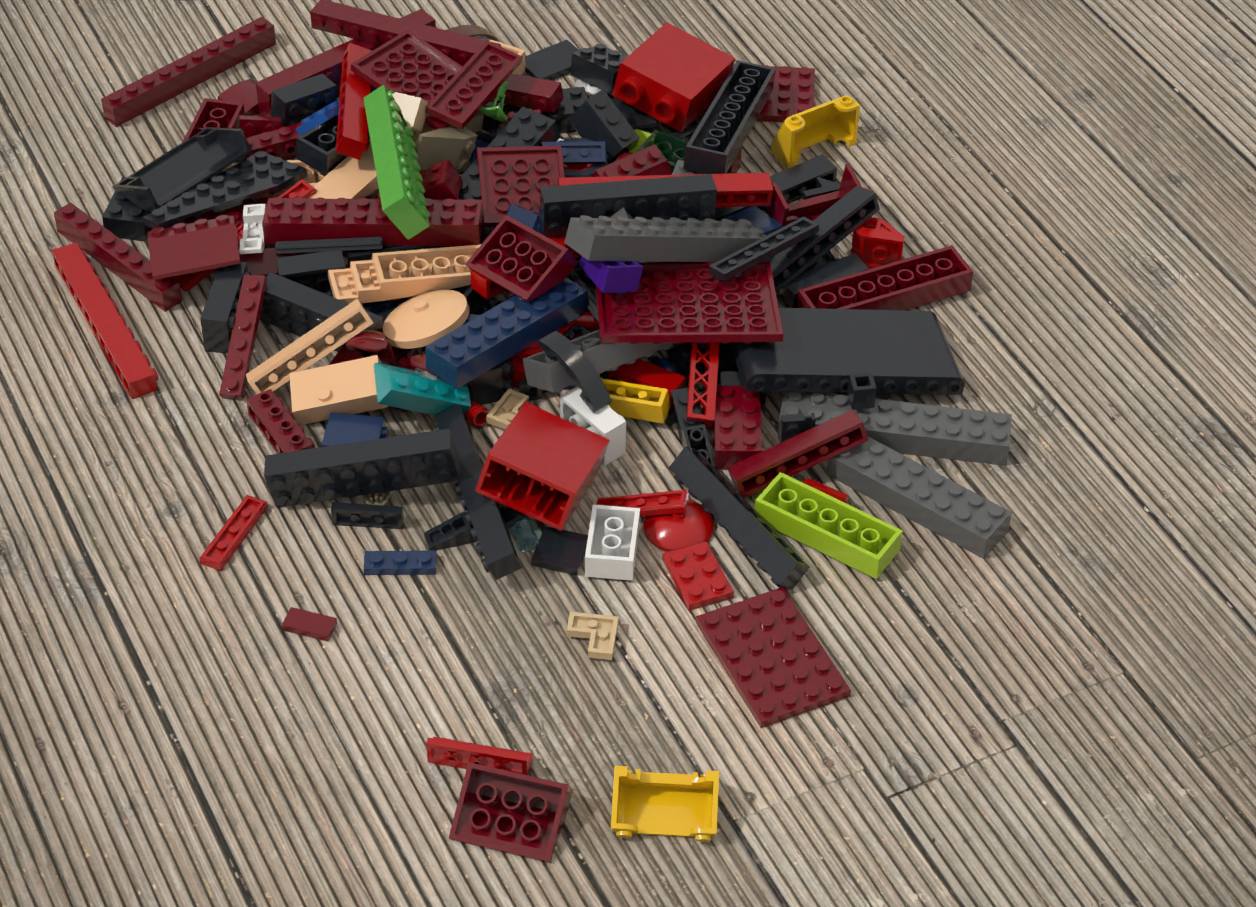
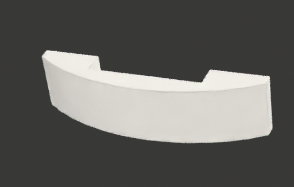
M265 204L244 205L243 238L240 239V254L263 253L265 242L262 221L266 209Z

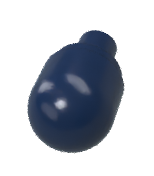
M658 356L652 358V364L678 373L677 366L669 359H660Z

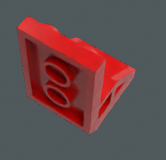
M872 216L853 231L851 255L856 253L869 269L902 260L905 236L883 219Z

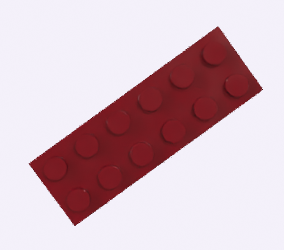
M486 41L426 106L425 113L462 130L522 63L523 56Z

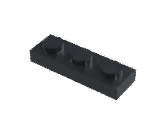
M332 502V525L403 529V506Z

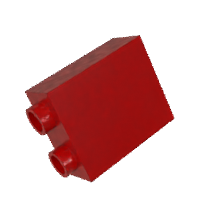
M666 22L620 63L612 96L682 132L713 102L733 68L735 57Z
M525 402L488 453L475 492L562 531L595 479L610 440Z

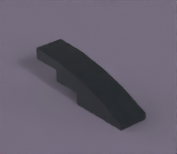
M506 505L500 507L508 529L524 522L521 512ZM466 511L424 532L429 550H442L475 542L470 531L474 526L469 525L465 516Z

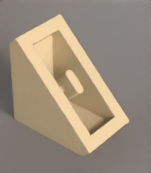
M397 92L393 93L392 96L409 129L417 134L422 132L427 115L425 113L426 106L429 103L419 97Z

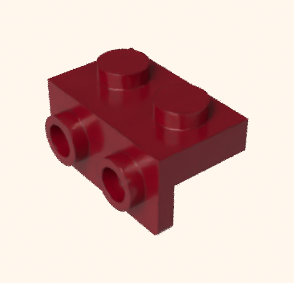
M240 115L239 129H243L246 138L281 128V117Z

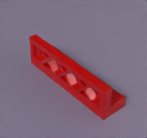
M692 342L686 420L700 421L705 424L706 429L710 430L715 421L720 342L704 343L708 344L704 355L697 349L698 342ZM701 361L705 364V373L703 375L695 368ZM699 382L704 385V392L701 396L694 389V386ZM698 402L703 406L702 414L692 413L693 406Z
M440 737L428 738L426 743L427 761L433 764L467 769L468 762L529 776L533 763V754Z

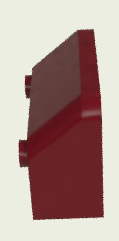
M850 163L845 164L839 191L787 204L777 183L774 182L772 183L773 195L771 205L767 206L766 214L783 225V227L802 217L813 221L857 185L860 187L862 185Z

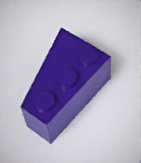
M581 256L579 264L602 293L617 292L627 294V292L637 291L643 266L636 261H588L583 256Z

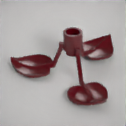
M363 330L347 341L346 347H357L367 351L378 352L388 348L393 366L414 371L418 368L435 375L426 369L425 354L414 356L416 348L411 349L409 358H402L396 363L389 340H385V334L382 332Z

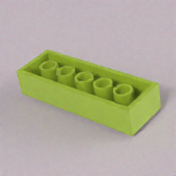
M780 472L755 500V510L773 529L875 579L880 576L901 549L903 530Z

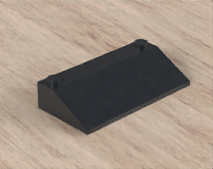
M207 127L112 187L116 192L143 210L153 211L164 206L167 202L180 197L183 193L194 189L197 185L205 182L234 162L244 160L246 158L245 155L252 152L243 129Z

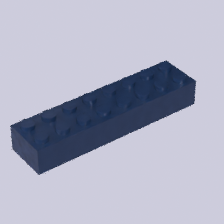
M565 278L564 281L529 302L515 295L425 347L426 369L458 389L587 313L588 290Z

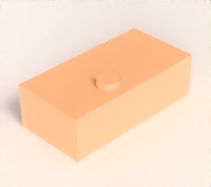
M378 355L290 373L292 412L301 425L328 420L330 412L358 414L387 408V405L378 404L373 364L375 362L381 363Z

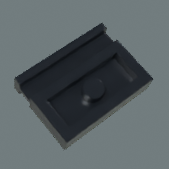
M811 413V416H804V414L781 415L779 443L814 428L816 422L815 414Z

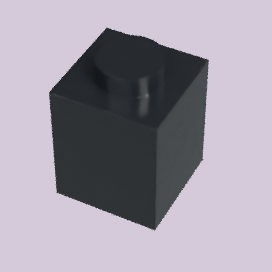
M872 372L849 374L847 395L852 410L875 407L877 388Z

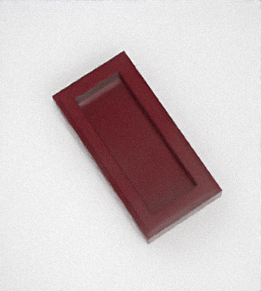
M291 607L282 623V630L329 641L337 625V618Z

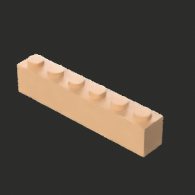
M357 298L246 374L247 381L256 394L269 389L274 391L290 380V373L304 371L372 325L373 321Z

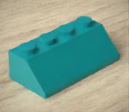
M377 362L373 364L378 404L436 415L457 404L460 405L464 413L471 407L469 387L465 385L457 389L436 375Z

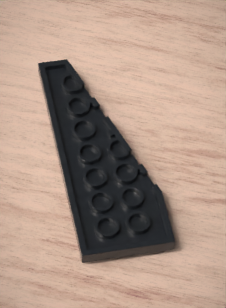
M264 151L256 152L251 157L242 160L219 175L213 176L203 184L197 185L196 188L153 210L143 217V223L153 229L157 227L170 228L175 224L183 223V219L186 218L198 219L203 217V213L208 211L214 214L242 205L245 199L253 198L257 200L263 198L262 194L270 191L271 194L279 193L307 177V168L285 161L280 157L272 156Z

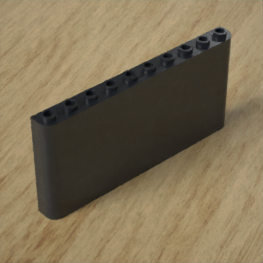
M779 308L783 329V342H730L745 392L847 393L849 374L872 372L877 388L876 394L962 395L965 386L936 314L931 311Z

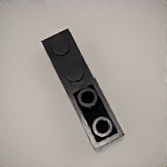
M688 388L671 390L670 396L675 412L674 419L682 447L686 446L698 450L715 468L705 424L700 421L686 420ZM698 404L693 406L692 413L700 414Z

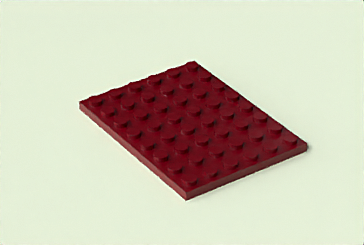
M637 262L643 266L637 291L627 292V294L617 292L602 293L595 284L600 343L682 344L685 342H698L704 344L707 342H783V329L770 262L757 264L725 282L709 274V266L715 262Z

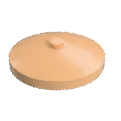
M454 290L427 292L409 299L394 309L383 324V333L386 340H389L394 347L402 349L424 347L462 326L469 316L470 308L465 296L460 292Z

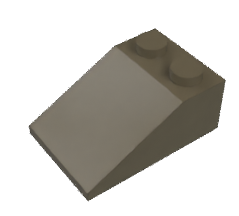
M452 125L419 134L415 147L419 157L417 162L421 168L419 171H425L435 163L448 159L458 173L465 172L470 165V157L475 149L478 135L466 127L461 130Z

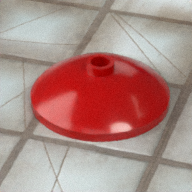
M689 500L685 513L645 516L643 530L646 538L652 545L663 551L670 552L706 541L708 543L713 535L714 521L712 515L705 511L701 504Z

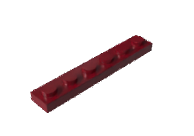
M244 275L219 392L221 398H244L247 383L246 374L250 368L267 285V278L265 276Z

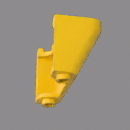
M842 96L786 118L771 141V152L789 169L798 165V158H801V149L827 139L833 144H837L838 141H845L848 147L857 144L860 104L850 96Z
M614 766L611 831L616 832L617 837L630 838L632 834L695 837V841L710 842L711 837H716L719 771L706 770V774H702L701 777H698V772H693V775L641 772V769H636L635 774H633V771L627 770L628 766Z

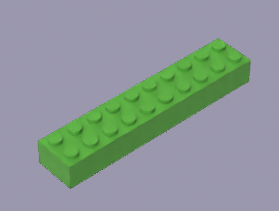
M382 85L364 97L382 211L409 240L430 226L428 219L430 214L426 208L427 201L423 194L425 189L422 186L421 182L423 179L419 173L421 168L417 162L419 157L415 151L414 133L409 129L392 96L394 91L388 90L385 85Z

